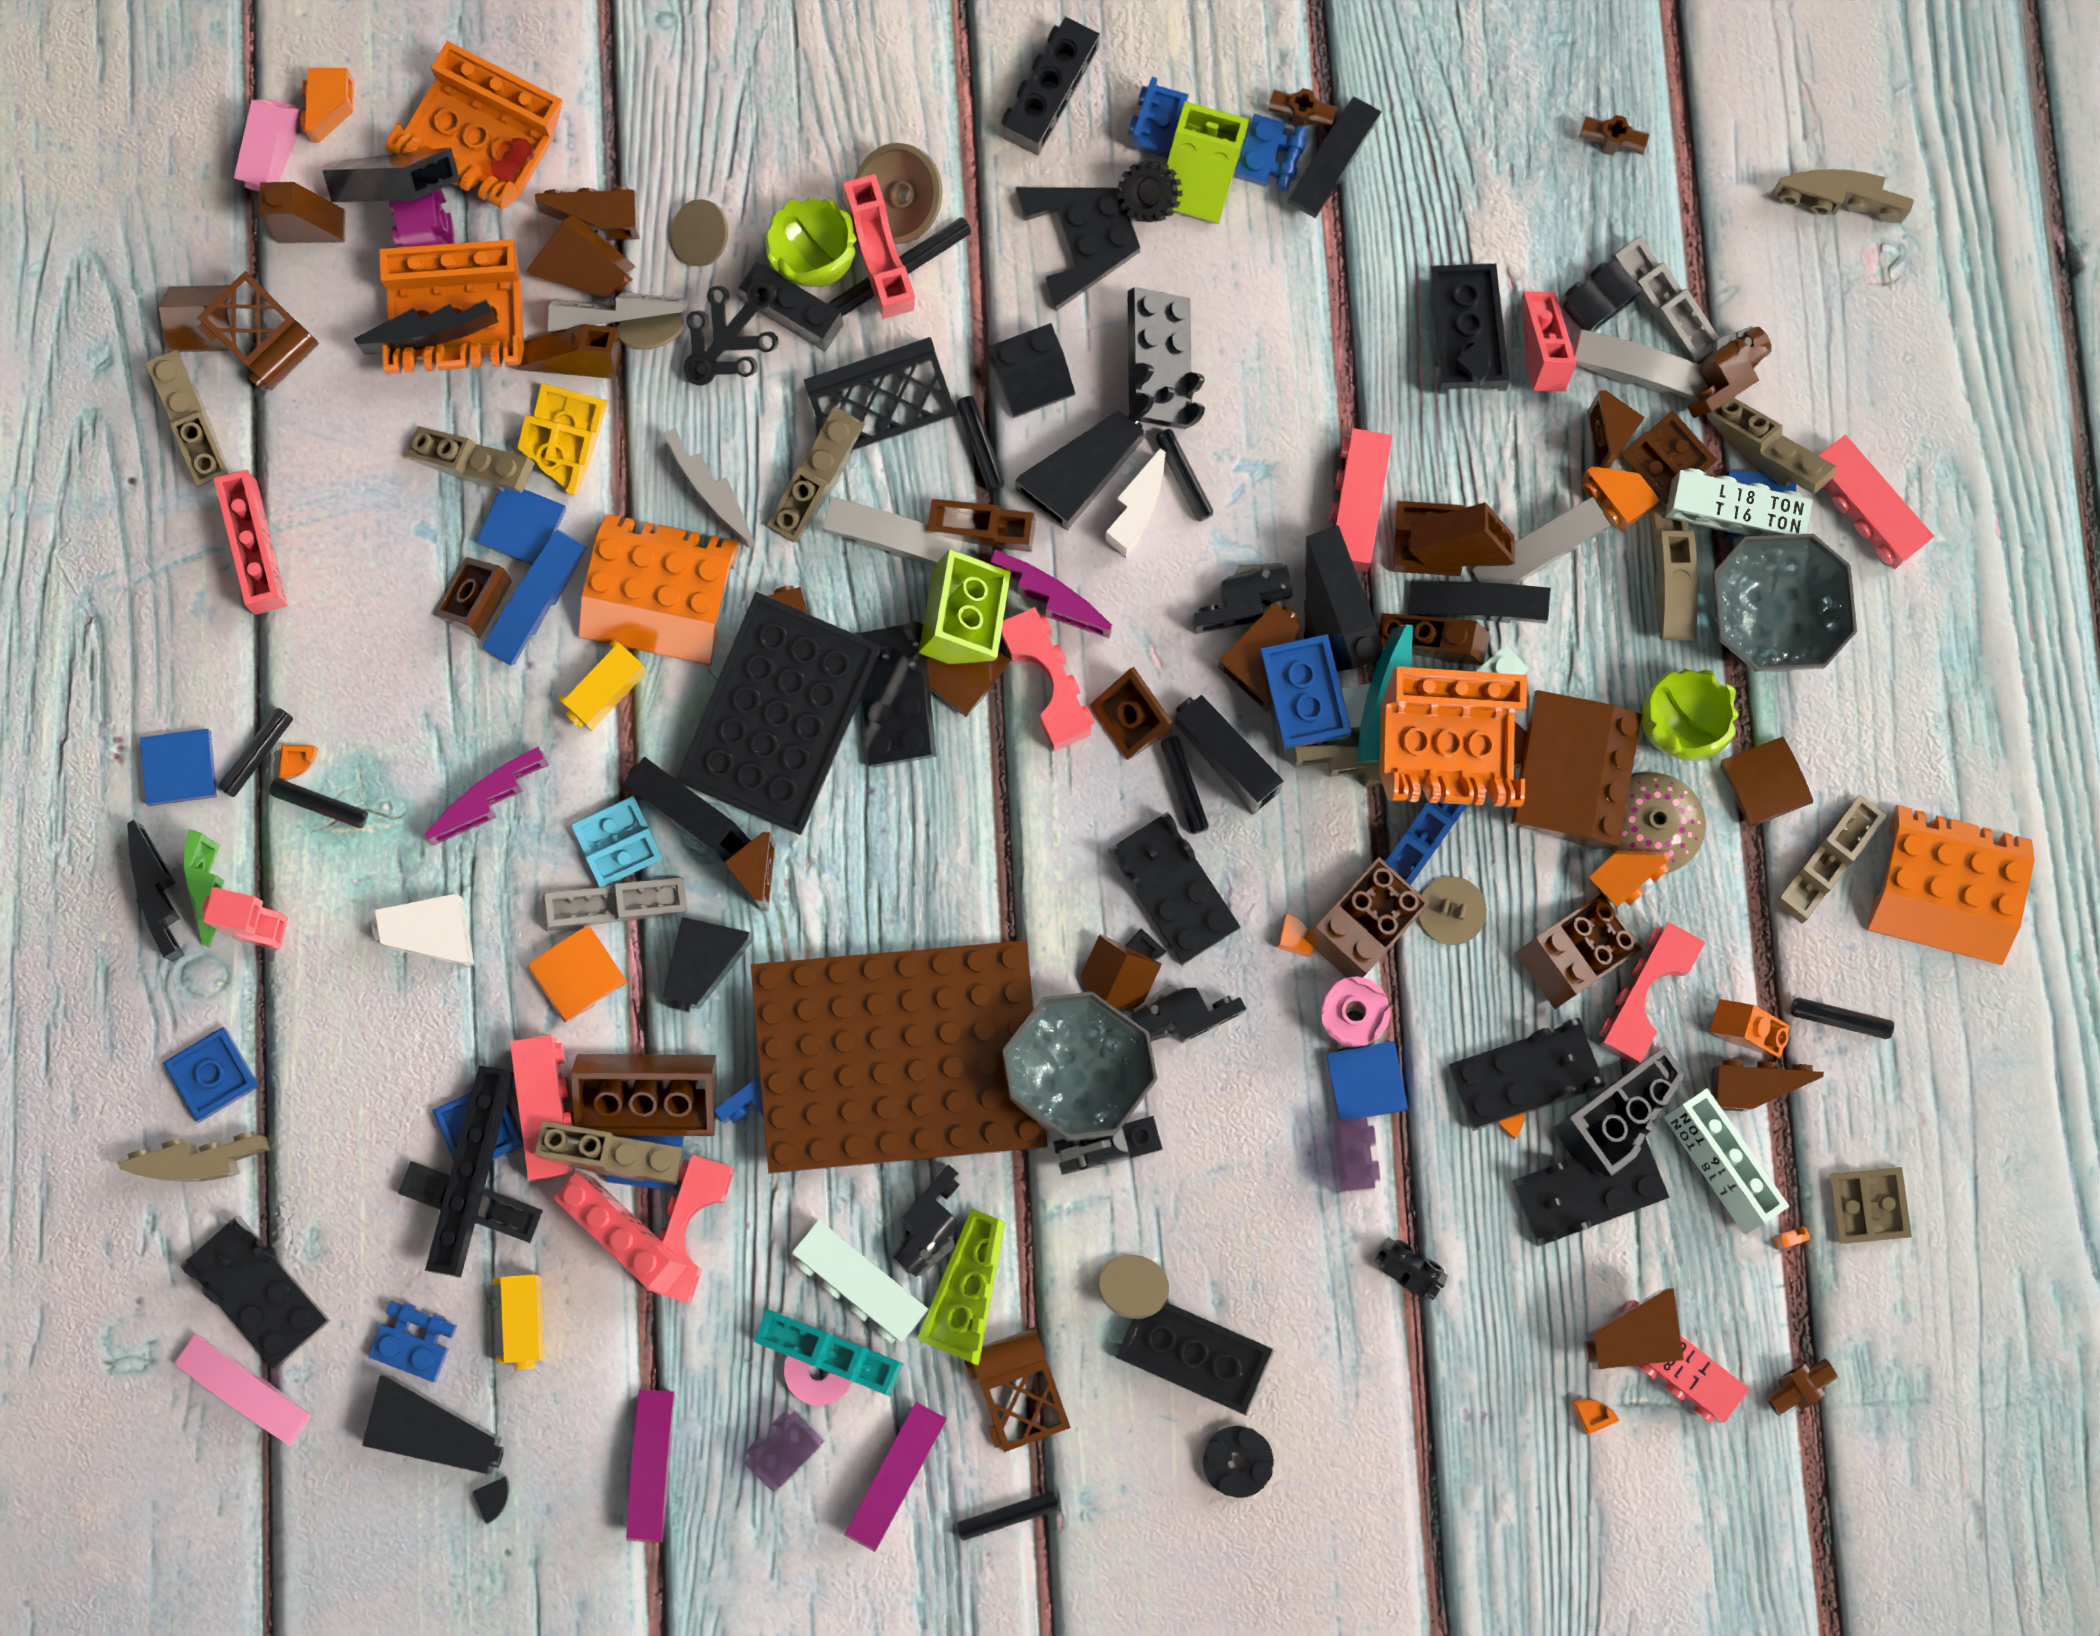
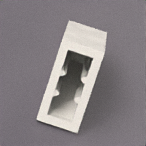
M458 894L375 910L376 920H372L373 935L375 940H380V944L386 948L466 967L475 966L464 900Z

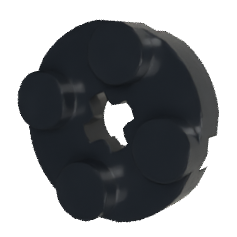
M1238 1425L1229 1426L1216 1432L1205 1447L1202 1460L1203 1470L1212 1487L1222 1494L1235 1498H1245L1261 1491L1271 1479L1274 1456L1268 1441L1257 1431ZM1238 1451L1240 1456L1246 1455L1248 1457V1462L1244 1464V1471L1239 1472L1237 1468L1230 1469L1228 1462L1233 1460V1452Z

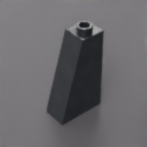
M451 147L350 159L322 170L331 202L413 201L460 180Z
M1117 410L1019 475L1015 480L1016 491L1068 531L1141 444L1144 437L1142 424L1140 421L1129 420V414L1125 416Z
M1202 694L1195 700L1192 697L1187 698L1176 708L1178 714L1175 716L1174 724L1252 815L1279 794L1284 780Z
M643 757L638 764H635L629 770L623 784L636 797L723 864L751 842L734 821L646 757Z
M389 1375L379 1376L362 1446L483 1474H491L494 1471V1467L499 1468L504 1455V1447L500 1446L501 1437L401 1380Z

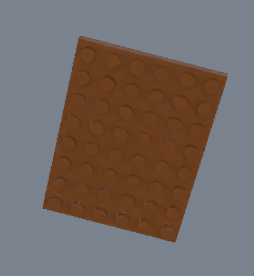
M1027 940L750 965L768 1174L1048 1147L1046 1130L1010 1100L1002 1057L1003 1048L1034 1010Z

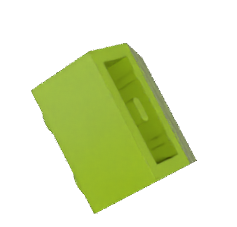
M1185 101L1167 165H1169L1168 169H1174L1177 173L1174 176L1175 179L1181 180L1182 185L1177 186L1178 191L1183 190L1182 196L1177 197V201L1181 203L1178 208H1173L1174 212L1216 224L1220 223L1246 138L1249 119Z

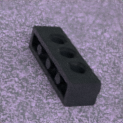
M1066 16L1060 26H1053L1047 39L1049 45L1044 53L1039 52L1032 65V70L1034 71L1029 81L1026 79L1022 81L1016 97L1019 98L1014 108H1007L1001 120L1004 139L1037 156L1042 151L1099 49L1100 33ZM1060 54H1068L1072 58L1068 61H1060L1056 57ZM1045 81H1052L1057 84L1051 89L1041 86ZM1031 108L1041 111L1037 116H1030L1025 112Z

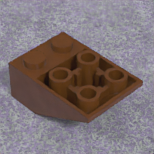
M1378 857L1307 934L1305 939L1346 978L1357 976L1363 978L1430 903Z
M1602 893L1516 951L1515 954L1552 1007L1557 1009L1643 949Z

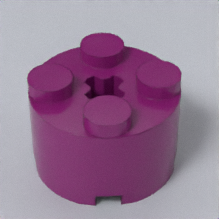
M441 189L413 201H388L390 211L395 216L396 226L392 227L391 231L393 241L397 247L455 244L451 213H445L441 206V203L447 202Z

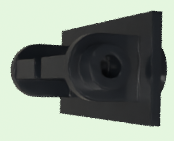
M1390 1237L1387 1238L1383 1251L1380 1250L1373 1261L1379 1265L1378 1269L1398 1282L1405 1272L1409 1273L1411 1276L1405 1283V1286L1424 1299L1429 1297L1434 1300L1440 1289L1444 1288L1448 1276L1438 1263L1431 1259L1424 1260L1414 1254L1413 1248L1406 1242L1398 1239L1394 1241Z

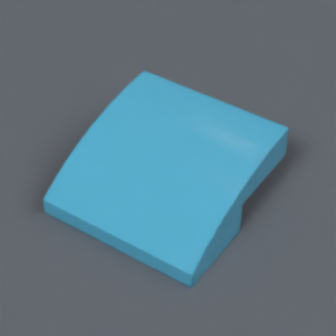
M634 795L571 824L600 888L663 859Z

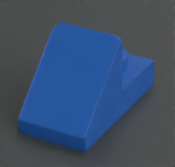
M760 1076L714 1110L722 1122L725 1124L730 1120L733 1124L739 1122L750 1113L748 1106L752 1103L763 1116Z

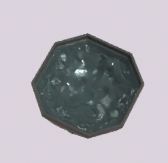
M1814 533L1745 537L1713 572L1714 614L1718 640L1755 672L1824 669L1857 632L1851 565Z
M1093 992L1043 997L1002 1050L1010 1100L1027 1115L1035 1119L1042 1128L1061 1136L1067 1141L1079 1139L1093 1140L1103 1136L1117 1135L1158 1079L1149 1032Z

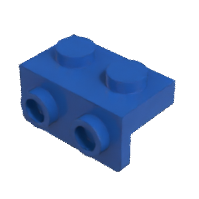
M1151 77L1149 86L1143 85L1139 94L1137 105L1142 106L1139 117L1133 115L1130 122L1128 135L1133 136L1132 148L1169 158L1185 101L1188 102L1189 94L1158 86V78Z

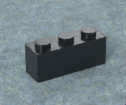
M756 261L738 287L741 301L745 304L748 301L747 290L752 283L761 280L770 282L776 289V300L771 306L759 309L758 312L826 352L843 326L841 312ZM761 288L759 296L761 299L766 300L769 295L768 291L765 288Z

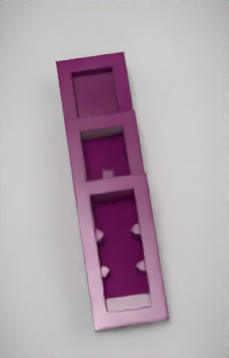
M994 551L990 562L991 565L1010 571L1011 578L1020 580L1018 594L1047 603V618L1110 638L1112 624L1087 600L1058 579L1031 564L1000 551Z
M536 747L507 762L477 782L449 806L425 833L427 840L436 845L497 818L492 805L523 792L518 779L549 766L542 750Z
M639 1390L628 1499L627 1541L663 1542L670 1479L669 1464L673 1437L674 1391Z
M917 1402L914 1404L844 1536L876 1552L947 1418Z

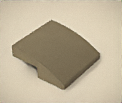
M1902 1167L1830 1174L1840 1244L1912 1237Z

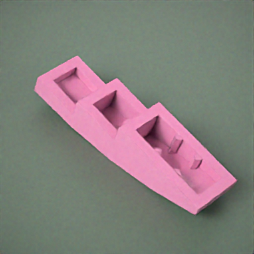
M194 1334L174 1363L224 1402L287 1445H292L311 1417L307 1411L264 1378L256 1376L233 1357L225 1355L202 1336Z

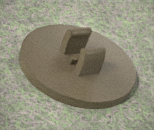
M696 199L686 203L678 211L671 230L672 245L677 256L686 264L696 267L710 265L720 257L728 240V223L724 212L718 205L708 200Z
M680 312L623 320L618 326L619 338L623 345L631 349H655L676 339L683 330L684 320Z
M1444 877L1432 882L1424 890L1422 896L1430 904L1418 918L1423 930L1432 939L1446 945H1459L1470 941L1481 931L1486 920L1487 908L1482 893L1473 883L1460 877Z
M1124 1255L1113 1259L1103 1268L1099 1278V1293L1105 1305L1114 1313L1126 1318L1140 1319L1157 1313L1164 1306L1169 1293L1168 1279L1161 1267L1152 1260L1138 1255Z

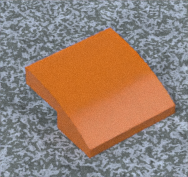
M590 925L564 939L527 966L564 1023L594 1007L597 1001L623 987L627 982Z

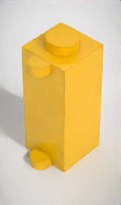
M614 639L609 643V646L612 648L611 651L567 697L561 694L557 698L568 710L565 716L579 729L585 725L592 731L647 673L644 665Z
M541 1275L493 1278V1285H501L504 1356L496 1357V1364L514 1363V1370L536 1368L535 1361H545Z

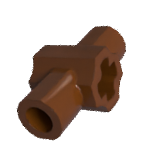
M1302 88L1299 92L1292 94L1274 89L1268 111L1285 115L1292 122V127H1305L1317 124L1332 128L1337 107L1319 102L1315 98L1313 91ZM1299 106L1306 107V111H1300Z
M1615 115L1613 118L1605 121L1585 116L1579 137L1597 142L1602 149V153L1614 156L1615 153L1623 150L1643 155L1649 139V133L1632 129L1627 123L1626 117ZM1611 133L1617 134V138L1612 137Z
M1825 1358L1810 1368L1806 1364H1802L1784 1374L1778 1380L1782 1386L1768 1394L1766 1400L1778 1416L1794 1406L1797 1410L1801 1411L1826 1395L1822 1388L1836 1380L1838 1375L1830 1362Z

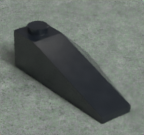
M1339 525L1307 535L1305 538L1306 600H1304V639L1328 634L1337 672L1354 669L1378 661L1383 652L1382 643Z
M1664 1046L1578 1107L1551 1129L1573 1158L1610 1177L1636 1158L1641 1150L1642 1142L1647 1134L1653 1130L1657 1117L1663 1107L1668 1105L1686 1074L1667 1047Z

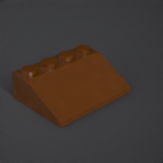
M1534 691L1519 779H1525V799L1522 807L1513 808L1511 824L1592 849L1619 847L1642 714L1612 704L1546 691Z

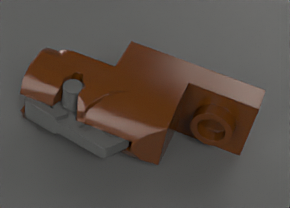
M1750 326L1713 342V352L1700 366L1701 373L1708 387L1696 393L1698 399L1687 406L1693 418L1713 412L1759 381L1754 368L1765 357L1770 355L1772 350L1771 341L1761 327L1755 326L1753 328Z

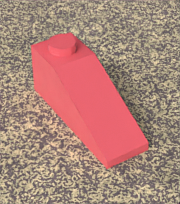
M1524 291L1522 301L1526 364L1533 391L1565 392L1576 366V360L1556 292Z

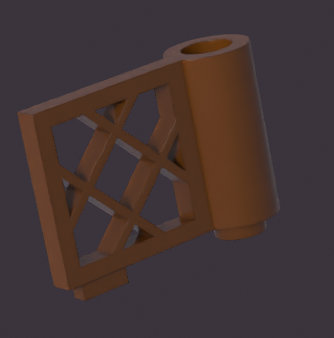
M246 270L197 317L202 322L197 328L211 342L218 338L251 371L247 377L260 390L267 387L272 391L319 345L318 341ZM244 281L256 291V305L236 304L235 290ZM231 295V304H222ZM260 296L269 305H260ZM216 308H232V328H217L207 317ZM236 309H256V329L236 328ZM260 309H274L284 321L276 329H261ZM222 332H232V342ZM236 333H256L257 348L248 356L236 347ZM261 333H271L261 343Z
M1035 1327L982 1346L979 1366L964 1360L971 1381L978 1378L994 1425L989 1426L988 1429L995 1448L1002 1446L1004 1452L1071 1428ZM1043 1370L1047 1385L1041 1396L1023 1388L1029 1375ZM1022 1378L1019 1386L1011 1383L1014 1380ZM1006 1385L1016 1390L1008 1409L994 1403L990 1389ZM1049 1390L1054 1402L1045 1399ZM1020 1393L1039 1401L1031 1419L1012 1411ZM1043 1403L1057 1409L1061 1420L1060 1423L1046 1427L1035 1422ZM997 1410L1006 1413L1002 1422L1000 1420ZM1009 1416L1028 1424L1022 1437L1008 1442L1004 1427ZM1032 1426L1040 1429L1039 1431L1030 1433Z

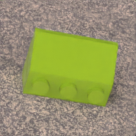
M949 549L933 567L918 653L948 664L994 661L998 655L1011 572Z

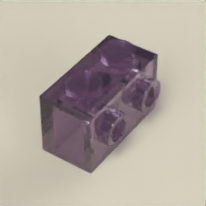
M1367 1118L1332 1121L1328 1126L1337 1194L1375 1189V1182L1380 1181V1168L1378 1160L1372 1161L1371 1147L1376 1146L1374 1126H1368Z
M795 1410L791 1415L784 1411L771 1425L775 1431L766 1440L760 1436L746 1450L750 1457L744 1463L773 1493H776L827 1441L798 1410Z

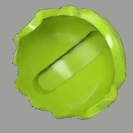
M808 197L805 202L789 199L780 211L774 213L769 230L764 234L766 259L771 268L783 278L804 287H825L837 282L848 271L855 255L853 244L856 241V235L854 233L852 217L848 212L843 211L832 198L820 200Z
M1683 669L1679 673L1668 671L1655 681L1645 697L1642 707L1644 733L1652 745L1669 756L1684 761L1710 759L1725 749L1735 734L1736 730L1733 721L1738 718V712L1734 708L1735 688L1728 684H1725L1726 687L1720 684L1715 674L1710 670L1704 669L1697 672L1691 669Z

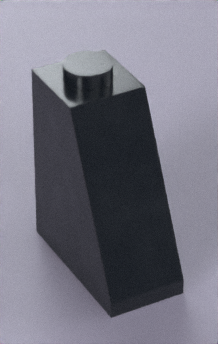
M682 917L662 996L666 1002L670 1003L669 1008L690 1013L691 1007L700 1009L749 947L752 941L751 933Z

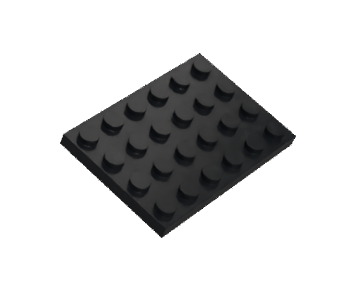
M755 591L676 780L683 785L775 825L803 835L883 646Z

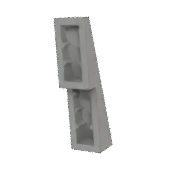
M622 292L616 297V305L554 300L549 304L548 331L568 329L584 324L596 325L679 313L687 308L688 298Z
M683 877L619 883L613 887L544 893L542 897L546 932L687 912Z

